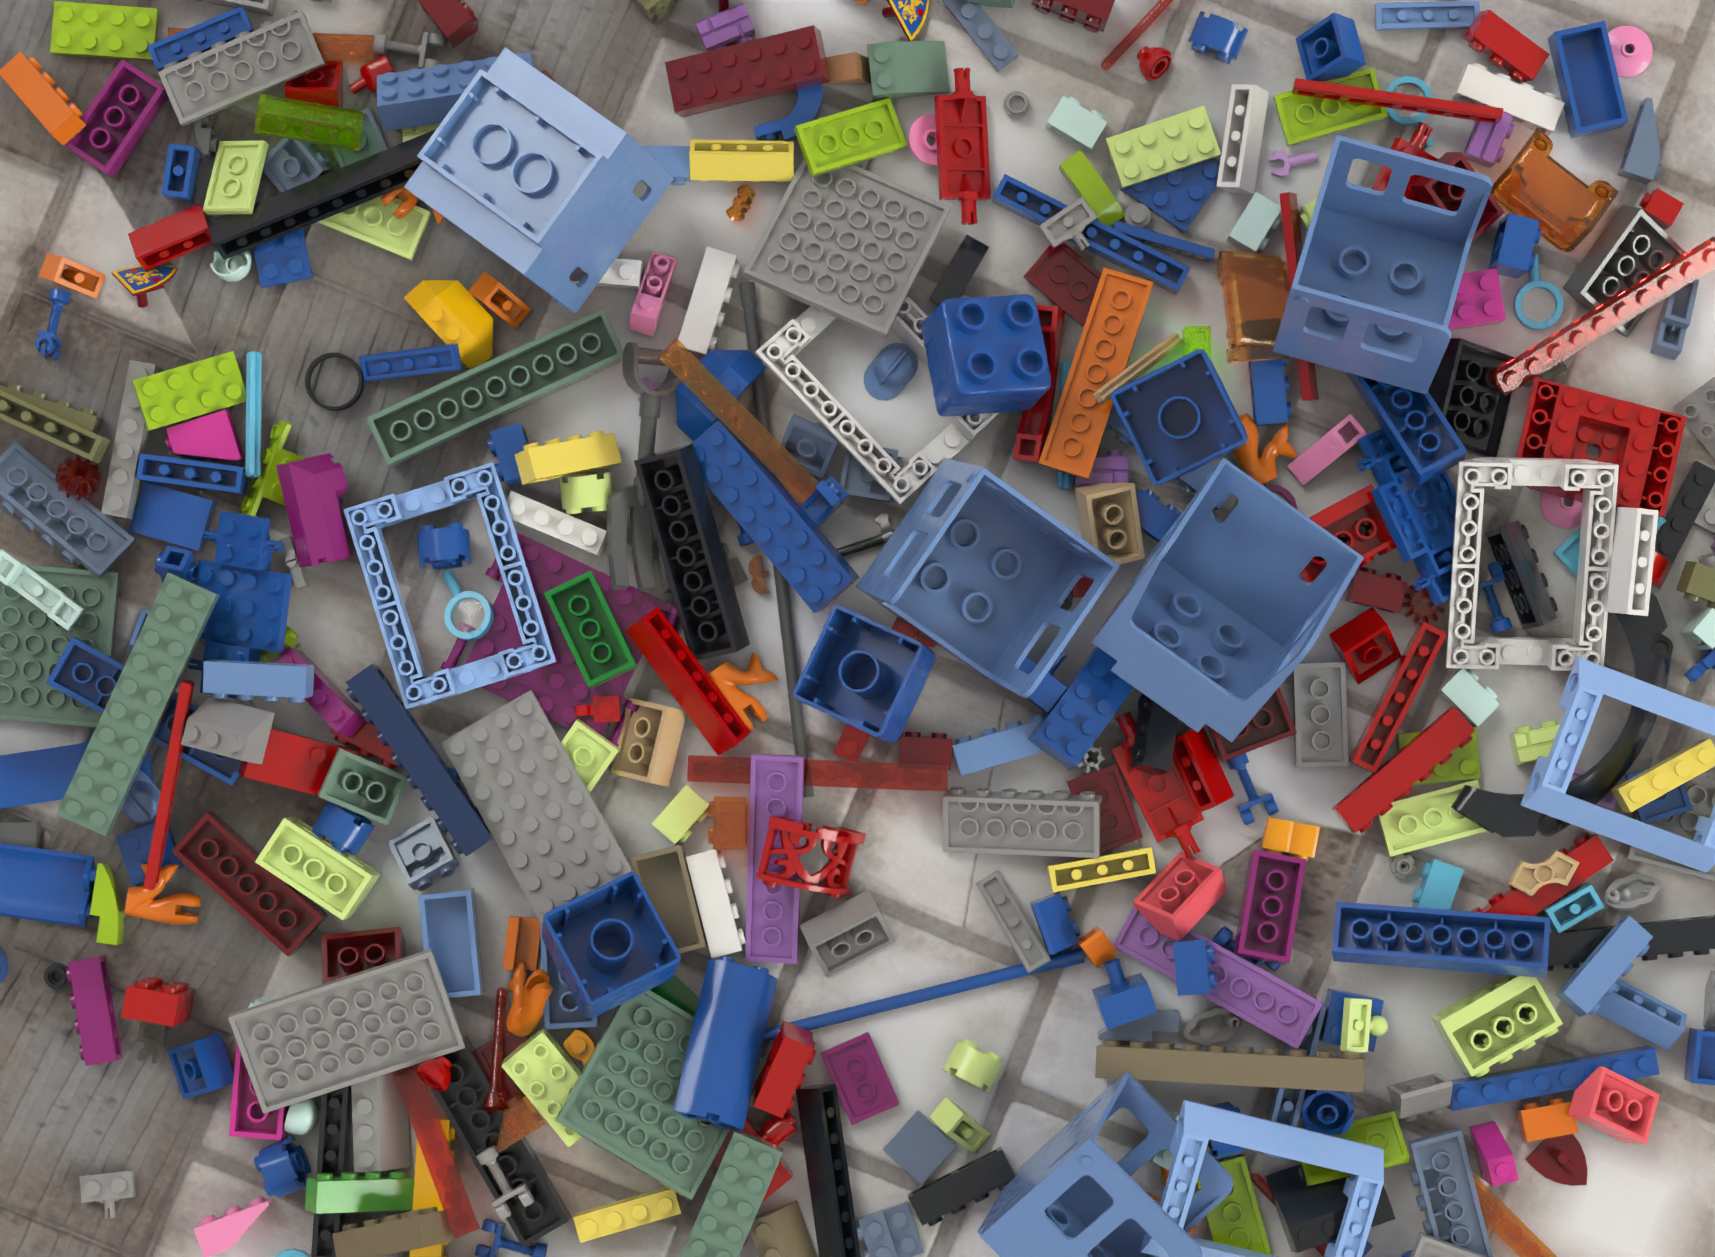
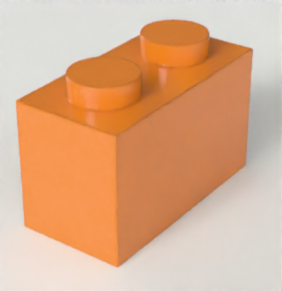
M1564 1097L1549 1099V1105L1539 1106L1538 1102L1522 1104L1523 1109L1516 1110L1522 1142L1579 1133L1576 1119L1568 1116L1572 1101L1565 1102Z

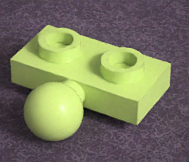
M1344 998L1341 1051L1368 1052L1369 1033L1373 1036H1382L1387 1032L1388 1023L1384 1017L1379 1015L1371 1017V999Z

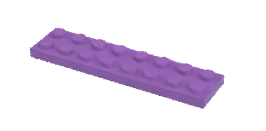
M751 754L745 961L797 964L800 889L778 884L777 888L762 884V879L756 878L769 829L770 816L780 815L799 821L803 819L804 756ZM779 829L777 830L773 847H782ZM802 837L799 839L801 846L794 845V848L802 847ZM771 854L768 871L781 872L783 865H776L774 861L779 858H786L785 854ZM796 873L791 877L800 879Z
M1134 906L1113 946L1176 981L1173 942L1209 939L1193 930H1190L1180 941L1159 933ZM1209 940V944L1214 945L1216 960L1211 961L1212 972H1217L1218 988H1213L1214 993L1200 995L1298 1049L1323 1002Z

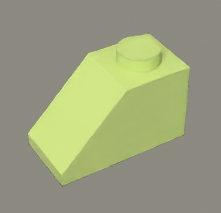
M947 1097L929 1116L947 1135L972 1153H975L990 1135L983 1126Z

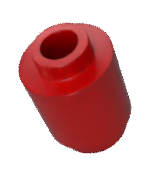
M787 1111L783 1118L775 1115L762 1125V1129L758 1133L763 1140L779 1146L797 1131L795 1125L798 1122Z

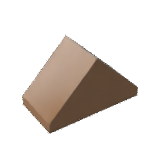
M856 52L826 57L830 82L822 83V85L871 84L867 57Z

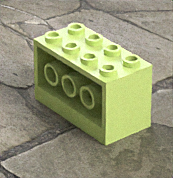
M296 816L285 817L255 862L340 919L346 920L353 917L382 873L358 857L346 851L342 853L331 846L332 840L327 837L325 839L318 837L311 831L313 827Z
M1502 975L1431 1016L1461 1071L1471 1077L1474 1075L1476 1077L1483 1076L1490 1071L1489 1067L1496 1062L1503 1064L1513 1058L1512 1053L1519 1049L1525 1051L1536 1044L1534 1040L1541 1036L1545 1038L1552 1036L1559 1031L1557 1027L1563 1024L1536 977ZM1523 1007L1524 1013L1519 1016L1520 1009ZM1502 1021L1501 1027L1496 1029L1497 1023ZM1479 1034L1478 1041L1473 1042L1474 1036Z
M544 1025L529 1037L528 1040L506 1056L501 1066L569 1148L582 1136L556 1122L555 1118L582 1070L549 1029H545Z

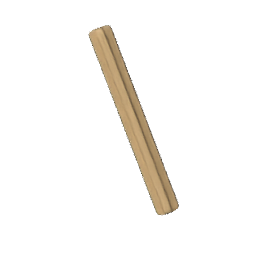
M1172 333L1094 393V399L1099 404H1104L1111 398V394L1115 390L1133 382L1182 344V338L1177 333Z

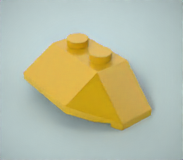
M422 280L404 297L445 344L458 343L460 359L469 369L475 368L493 357V318L458 280Z

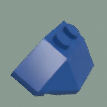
M710 350L675 390L677 427L691 440L695 441L718 419L722 418L767 367L748 350Z

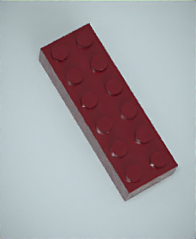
M814 25L665 62L674 112L681 117L830 82L821 31Z
M206 812L171 851L288 957L294 955L328 917L307 896L257 864L255 861L260 854L214 812Z

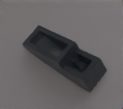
M966 235L932 292L929 301L938 306L946 299L961 298L987 253L989 246Z

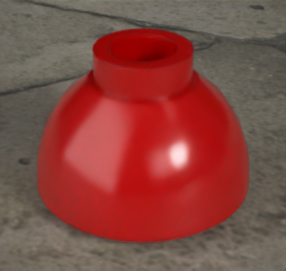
M1145 46L1141 48L1137 54V59L1139 60V69L1142 76L1147 81L1160 78L1171 64V52L1162 47L1149 48Z
M439 1056L437 1059L424 1061L416 1068L418 1077L432 1089L441 1092L446 1091L451 1081L449 1068L452 1064L445 1057Z

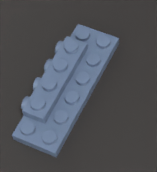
M16 442L0 456V507L8 515L11 516L15 513L20 517V523L26 530L30 532L36 530L41 534L40 540L47 547L52 548L55 546L61 551L60 556L68 564H73L74 562L79 566L82 564L100 579L135 543V539L106 515L101 514L99 509Z
M1455 1128L1408 1141L1414 1162L1412 1163L1414 1170L1410 1171V1177L1413 1186L1419 1187L1420 1195L1416 1196L1419 1210H1425L1427 1220H1423L1422 1223L1426 1235H1431L1437 1239L1487 1257H1493L1461 1129Z

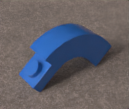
M822 84L798 89L797 103L793 111L780 120L754 126L756 139L775 141L778 139L777 136L782 135L784 141L797 140L794 127L816 120L820 113L823 98Z
M832 475L825 481L819 482L815 486L816 490L800 506L817 527L821 526L849 496Z

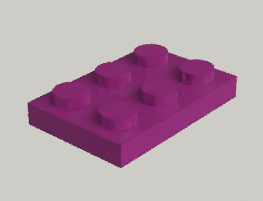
M865 1032L820 1052L833 1083L836 1084L837 1093L851 1125L900 1104L869 1032Z

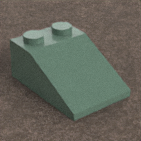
M891 41L867 44L873 102L886 98L892 100L950 93L944 41Z
M338 748L318 793V797L388 826L408 780L405 775Z

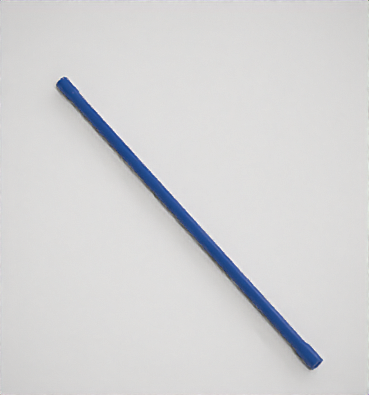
M1077 948L1050 956V962L1029 974L1024 965L1019 964L789 1023L810 1031L1056 968H1066L1085 963L1082 949ZM781 1025L766 1028L763 1042L775 1040Z

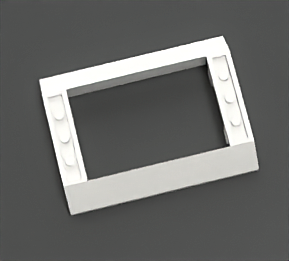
M907 296L891 329L928 367L926 348L924 347L921 323L928 316ZM810 306L798 318L789 321L762 345L755 354L892 498L901 505L933 476L944 458L952 459L999 413L957 416L947 428L922 451L915 454L901 469L795 357L837 319V317Z
M1478 457L1459 461L1446 668L1499 669V664L1547 665L1550 670L1571 671L1576 657L1604 666L1618 464L1588 459ZM1511 485L1560 486L1563 490L1580 491V488H1583L1573 638L1475 636L1484 488L1482 486H1493L1494 489H1511Z

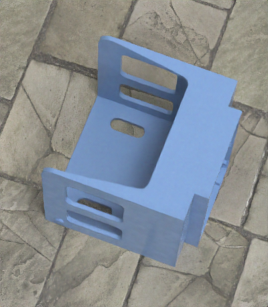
M505 47L487 73L480 68L419 152L417 157L422 160V163L404 188L555 298L554 301L561 307L566 306L576 314L674 178L628 133ZM642 180L647 185V190L642 197L638 198L633 193V189ZM579 267L585 274L578 284H574L569 278L573 270Z
M1336 134L1273 352L1427 395L1452 335V332L1448 329L1449 321L1471 242L1492 190V180L1483 174ZM1354 159H1362L1391 168L1392 172L1386 190L1377 191L1348 182L1347 177L1352 161ZM1420 175L1464 188L1466 191L1457 211H1449L1407 199L1404 193L1410 176Z
M944 458L856 588L989 681L1023 698H1028L1037 689L1120 565L986 468ZM1081 577L1094 580L1075 610L1070 612L1061 608V605ZM1049 625L1060 628V632L1035 669L1030 674L1019 670L1021 663L1045 628Z
M1223 458L1213 472L1210 471L1204 484L1149 554L1092 643L1117 660L1111 669L1113 673L1193 730L1199 732L1207 724L1230 742H1233L1310 651L1348 584L1355 576V572L1364 557ZM1227 493L1234 494L1238 498V504L1224 520L1215 518L1213 509ZM1315 556L1324 558L1327 566L1313 582L1304 581L1300 573Z
M1126 1071L1021 1165L1016 1176L1002 1189L977 1232L1000 1257H1158L1140 1252L1145 1231L1168 1253L1169 1257H1202L1200 1246L1187 1232L1231 1193L1233 1178L1206 1150L1198 1176L1201 1188L1192 1196L1184 1228L1182 1229L1131 1178L1137 1170L1160 1150H1169L1177 1120ZM1127 1108L1146 1126L1149 1135L1116 1163L1094 1140L1109 1117L1118 1109Z

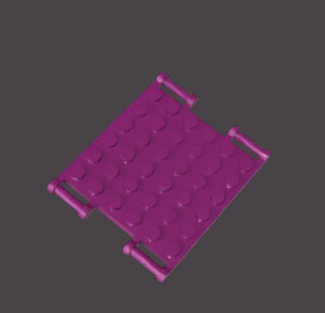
M516 532L519 542L522 543L521 550L556 662L481 688L510 702L532 690L549 720L570 729L575 721L580 719L604 737L610 722L594 723V715L575 716V706L593 705V697L619 695L620 705L631 709V718L634 711H638L640 705L632 704V701L624 698L623 695L635 669L594 689L588 688L544 592L590 570L595 573L637 664L641 659L642 653L625 630L656 607L661 612L664 610L670 613L667 620L675 628L679 619L677 608L643 591H638V589L629 586L626 590H612L609 575ZM496 558L491 569L488 568L485 575L503 583L492 606L494 621L489 632L482 638L476 639L465 664L496 655L498 652L525 646L521 640ZM462 621L459 629L462 632H472L478 628ZM457 638L447 661H443L440 669L455 668L467 640ZM625 709L611 739L606 738L617 747L619 746L617 742L624 724Z

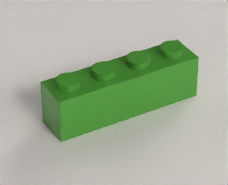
M389 1171V1175H381V1172H365V1176H357V1173L342 1172L341 1177H333L331 1173H317V1177L307 1178L305 1210L315 1214L412 1210L414 1178L405 1176L404 1171Z

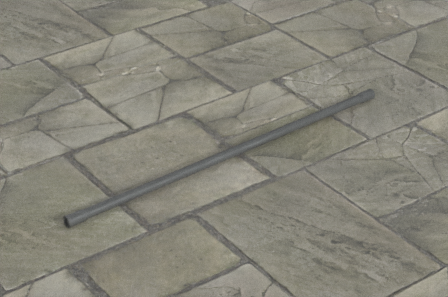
M743 282L739 284L741 305L744 311L748 351L763 364L762 360L755 354L761 347L756 311L755 282ZM763 372L752 384L761 460L776 477ZM773 565L794 750L796 756H804L803 798L813 797L814 790L809 767L802 702L792 695L799 680L789 586L788 581Z

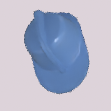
M903 343L889 344L882 349L864 374V385L868 393L878 400H889L896 397L914 377L918 369L916 354L909 346Z
M139 770L122 806V811L135 823L144 825L155 822L161 792L142 770Z

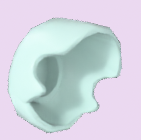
M215 251L213 263H210V267L220 279L236 282L246 277L251 268L252 259L249 251L223 260L219 252Z
M310 1098L290 1105L285 1120L284 1130L286 1133L301 1136L313 1130L319 1119V1108L316 1100Z

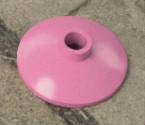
M1620 26L1608 33L1618 76L1633 77L1648 67L1652 59L1653 49L1649 37L1642 30L1633 26ZM1626 45H1629L1633 48V52L1631 54L1625 51Z
M926 114L916 119L912 124L908 137L909 146L918 160L927 165L935 166L938 165L935 114ZM927 137L932 139V146L927 143Z
M1541 493V512L1549 523L1559 528H1572L1581 524L1582 502L1572 500L1571 506L1567 507L1563 502L1564 497Z

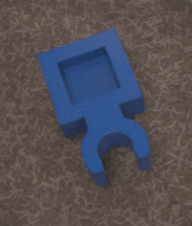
M1715 647L1709 649L1696 661L1694 666L1686 671L1684 676L1690 682L1697 681L1707 669H1715Z

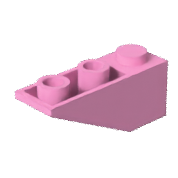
M652 251L631 310L629 330L654 337L677 258Z
M1349 414L1288 464L1287 468L1304 486L1357 443V439L1365 436L1367 433L1356 419Z
M260 1196L248 1201L250 1205L248 1207L240 1209L239 1205L224 1210L225 1215L219 1218H215L213 1214L200 1219V1225L195 1227L194 1231L203 1256L210 1257L234 1246L274 1201L273 1198L265 1200L264 1196Z

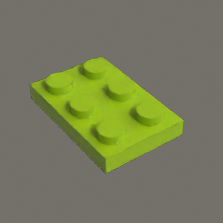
M1473 727L1475 732L1470 735L1473 739L1463 748L1457 746L1450 752L1453 756L1443 765L1437 763L1431 768L1433 773L1423 782L1417 780L1413 785L1481 779L1476 727ZM1420 732L1397 734L1398 751Z

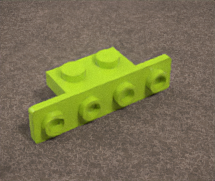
M279 420L278 424L273 426L270 433V444L261 455V476L252 478V488L249 496L245 497L242 502L241 514L255 516L263 497L285 505L276 465L304 459L302 456L282 449L291 424Z

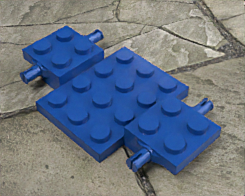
M1382 429L1357 439L1366 458L1358 461L1357 467L1364 464L1358 470L1363 472L1369 468L1371 469L1379 486L1371 490L1375 503L1382 514L1403 562L1405 563L1413 559L1421 576L1420 579L1413 582V586L1420 584L1414 589L1420 591L1426 587L1434 606L1449 600L1456 491L1447 472L1445 471L1419 486Z
M220 511L218 530L211 531L205 529L203 531V534L211 535L202 536L203 540L216 542L215 561L198 560L195 584L220 596L200 639L211 640L205 641L203 660L191 658L189 661L191 665H188L189 669L201 671L200 693H203L204 661L215 659L260 662L261 649L274 652L284 651L292 574L270 570L272 551L282 552L284 549L275 547L284 546L282 541L270 540V518ZM228 694V698L237 699V695Z

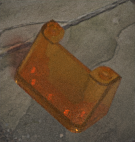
M1536 129L1493 183L1490 193L1510 213L1540 220L1538 228L1542 229L1541 237L1558 250L1571 252L1593 230L1619 191L1608 182L1601 180L1594 181L1590 186L1586 185L1549 156L1553 149V143L1546 134Z
M1221 250L1216 269L1223 291L1227 325L1226 339H1228V346H1230L1229 349H1226L1227 363L1290 358V356L1273 352L1287 303L1284 277H1287L1286 261L1282 262L1280 256L1236 250Z

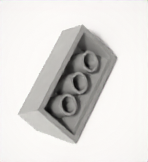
M408 1067L351 1085L354 1172H378L411 1167Z

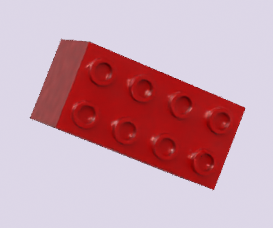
M1372 484L1309 517V519L1333 536L1342 539L1343 543L1362 555L1364 558L1359 567L1375 560L1373 555L1377 552L1381 556L1397 548L1371 493V490H1374ZM1359 525L1361 527L1364 526L1366 529L1365 535L1359 533ZM1319 557L1320 561L1312 558L1300 573L1301 578L1306 582H1313L1327 566L1324 558Z

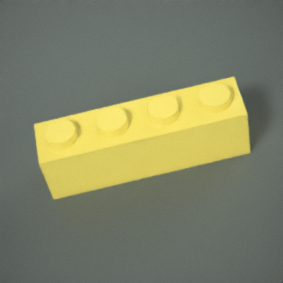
M691 139L689 151L690 180L701 182L709 180H723L726 182L776 181L778 183L792 181L794 177V141Z
M603 430L589 433L587 438H582V435L579 434L566 438L567 441L561 442L560 438L546 441L544 446H539L538 442L524 445V450L515 454L522 485L608 469L622 463L615 434H604Z
M1710 738L1701 739L1612 788L1611 791L1623 813L1635 811L1714 767L1715 746Z
M1149 846L1100 855L1099 858H1083L1047 865L1052 892L1156 873L1152 847Z
M663 1187L577 1212L573 1220L579 1241L582 1243L681 1214L683 1207L679 1194L668 1187Z

